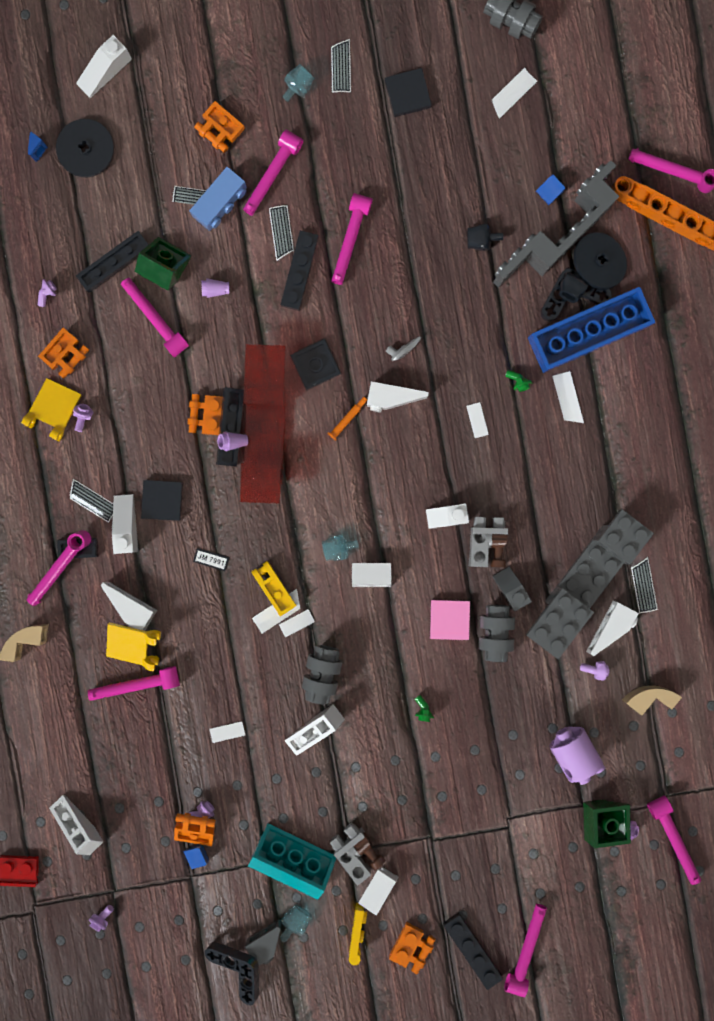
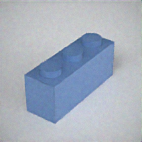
M226 167L189 210L192 217L209 231L212 228H217L221 223L223 215L225 213L228 214L233 209L235 201L245 195L247 188L245 181L230 168Z

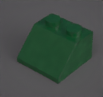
M157 237L138 254L134 272L159 285L161 288L169 290L178 282L192 255Z
M606 800L583 802L584 840L594 848L631 844L629 804Z

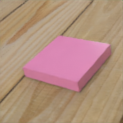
M431 600L430 639L469 640L470 601Z

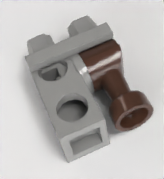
M475 517L470 533L468 566L488 567V549L493 548L494 559L490 560V567L505 568L506 561L502 560L503 547L507 544L508 529L505 528L504 518H493V528H486V517Z
M351 822L344 829L348 838L343 841L339 834H337L330 840V844L334 849V856L358 886L371 875V867L375 871L386 860L381 854L376 855L370 846V838L363 828L359 829ZM363 854L371 860L370 866L361 858Z

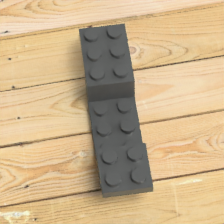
M611 160L606 165L602 163L596 169L591 178L588 177L580 186V189L576 192L578 196L574 201L586 214L580 222H577L570 229L566 236H563L555 245L541 231L537 235L533 233L525 241V244L522 246L523 249L519 247L511 255V258L508 260L509 263L505 261L495 273L496 278L493 283L499 288L525 261L543 276L619 198L604 182L616 165Z
M620 509L609 525H602L545 600L548 606L526 635L559 659L594 612L590 608L622 565H630L654 533L623 509Z

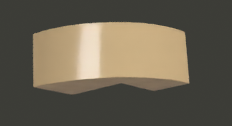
M49 624L33 625L13 634L4 644L0 653V660L10 662L20 660L23 644L38 646L46 644Z
M652 685L637 688L628 693L622 700L640 715H643L656 698L670 709H673L682 697L667 688Z

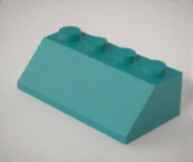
M268 823L248 867L318 900L325 891L336 857Z

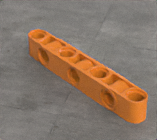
M626 176L619 177L612 185L611 189L619 196L617 199L619 202L695 243L714 251V221ZM617 185H622L625 191H620ZM652 203H656L659 209H654ZM686 221H690L693 228L689 227Z

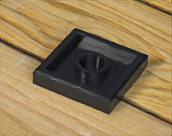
M422 68L384 78L394 117L431 108L432 105Z
M325 339L290 355L306 391L341 375Z
M143 480L141 519L181 521L183 483Z

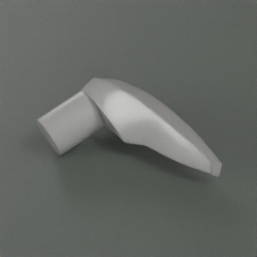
M419 336L408 344L403 345L398 351L390 345L386 352L392 356V361L401 359L416 346L421 337Z

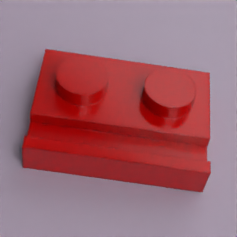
M0 855V886L36 887L38 885L39 857Z

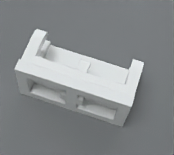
M352 563V587H391V563Z
M383 867L378 869L360 899L359 904L377 915L399 877Z

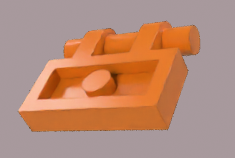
M216 101L202 115L207 121L203 126L200 122H197L194 127L199 131L200 136L207 138L212 142L213 147L217 150L220 149L223 153L229 148L224 141L228 139L233 143L245 129L241 122ZM213 127L220 132L217 137L211 132Z
M63 327L38 357L53 370L60 365L63 369L58 374L65 379L68 374L73 373V368L79 361H83L86 358L85 355L89 349L85 345L79 350L76 349L75 346L80 341ZM70 352L73 353L74 356L66 363L64 359Z
M192 394V401L189 402V408H191L190 419L187 422L189 433H196L197 426H202V434L218 436L223 397L205 395V403L199 402L200 395ZM198 409H204L203 420H198Z
M177 813L174 840L206 846L213 845L215 819H209L208 816H191V813Z
M406 922L389 954V960L405 968L409 962H412L414 965L411 971L418 974L420 969L424 968L426 964L425 959L432 952L436 939L431 935L428 936L427 940L422 939L424 931ZM417 946L422 948L419 956L414 954Z

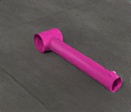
M287 129L282 133L278 141V145L281 148L243 208L251 216L257 210L290 154L297 155L303 145L304 140Z
M633 148L628 160L632 163L643 164L644 166L696 183L699 191L703 193H709L714 189V169H709L703 173L639 151V148ZM705 178L710 179L712 181V184H708L705 181Z
M353 193L349 210L353 212L331 281L335 284H343L363 215L368 216L373 198Z
M131 278L123 280L121 286L165 339L166 342L163 345L175 358L189 347V344L179 332L175 334Z
M80 530L68 537L66 549L32 593H28L26 600L30 605L36 606L41 603L40 600L44 594L50 589L77 552L90 544L91 536L87 531ZM77 536L82 539V545L77 542Z
M176 666L160 669L157 675L88 689V698L92 701L162 686L163 690L178 687L180 682Z
M664 795L647 803L654 819L660 820L690 884L696 885L700 883L701 877L670 816L673 808L669 800Z
M535 905L514 974L508 973L506 977L505 992L524 998L527 995L529 980L525 977L547 911L544 905Z

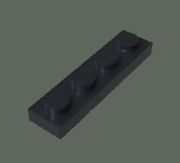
M301 230L299 232L280 304L282 307L300 311L319 239L317 234Z
M137 231L78 273L76 277L85 290L90 293L137 259L138 254L148 246V243L140 232Z
M223 388L219 434L223 432L240 434L244 390ZM218 447L216 465L237 467L239 448L224 451Z
M459 912L443 923L444 928L487 990L503 980L502 975Z

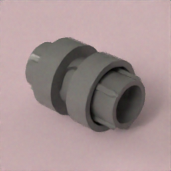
M488 0L483 12L491 17V25L500 30L504 25L510 27L508 34L518 40L522 35L532 39L543 18L542 15L535 12L537 5L529 0H524L522 4L516 0Z
M486 605V615H480V628L485 629V636L479 637V649L485 651L484 660L507 662L508 652L514 651L515 639L509 637V630L515 629V617L509 616L510 606Z
M316 645L314 654H308L306 667L311 670V673L304 675L302 689L306 690L305 699L316 704H328L330 696L336 695L338 681L334 680L333 677L340 674L343 663L342 660L338 659L339 649L326 645Z

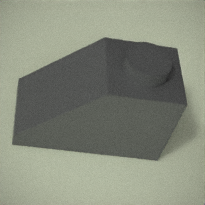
M510 567L492 576L511 610L517 611L532 602Z
M281 919L247 938L245 948L250 955L257 959L259 966L261 964H268L274 958L282 924Z

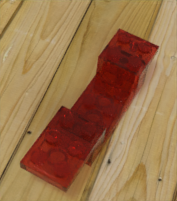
M246 344L244 404L246 405L245 434L248 437V445L245 446L244 463H241L240 502L280 504L284 461L286 346Z

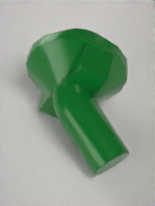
M511 370L506 372V377L516 381L514 390L523 392L530 388L531 380Z
M421 695L417 696L415 701L421 707V710L415 716L419 717V721L430 722V718L434 719V716Z

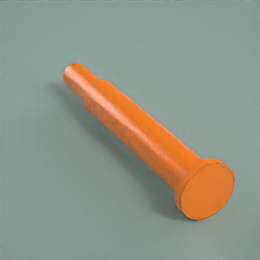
M363 396L331 433L328 432L327 434L336 441V437L368 400Z

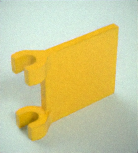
M46 378L30 411L24 416L21 423L32 429L36 419L54 427L49 437L60 442L65 427L74 412L73 409L77 406L82 395Z
M109 622L106 656L143 665L145 669L154 671L155 665L159 664V657L147 656L148 644L154 646L157 644V640L161 638V632L158 630L143 631Z

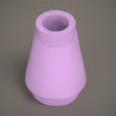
M207 278L206 280H201L202 296L210 298L229 294V282Z
M223 432L218 435V447L221 450L229 451L247 446L248 437L246 434Z

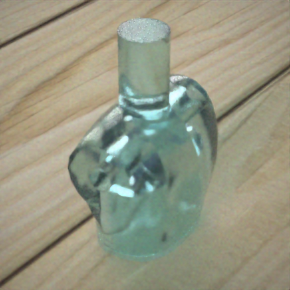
M299 64L286 75L284 81L289 88L282 98L288 102L295 93L304 97L315 78Z
M337 535L322 541L326 561L347 559L348 550L359 547L358 540L346 542L343 535Z
M297 904L286 912L281 920L286 929L280 936V939L286 942L292 933L302 936L312 918L311 914Z

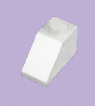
M466 504L426 509L429 529L469 523Z

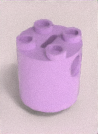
M564 727L556 733V738L549 744L552 753L571 783L579 782L581 785H584L591 780V776L605 770L602 759L582 727Z

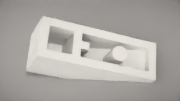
M114 35L99 47L76 83L89 98L93 97L132 60L126 47Z
M371 381L367 407H370L371 411L381 412L382 410L426 399L429 392Z
M134 494L114 496L112 524L113 554L138 552Z
M108 581L103 582L101 585L102 589L123 621L129 625L128 627L145 631L157 610Z
M613 601L586 652L595 656L626 634L637 624L639 613Z
M332 704L290 735L285 742L297 756L336 731L345 719Z
M62 795L49 808L76 854L91 855L103 843L96 828L66 795Z

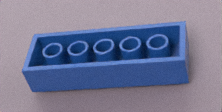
M638 287L532 333L528 340L542 372L545 373L646 329L656 322L641 288Z

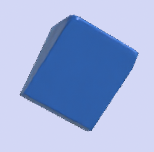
M30 132L28 154L37 162L48 146L42 139Z
M552 174L536 192L550 205L564 192L565 187Z
M198 844L183 851L191 869L205 866L209 862L203 845Z

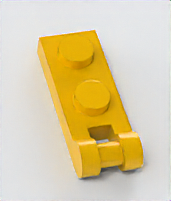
M268 561L263 563V566L259 569L255 568L251 571L280 617L297 606ZM268 573L270 577L264 580L262 575Z
M356 903L349 948V962L352 965H358L361 961L359 943H363L364 931L361 928L362 924H366L367 911H364V907L359 903Z

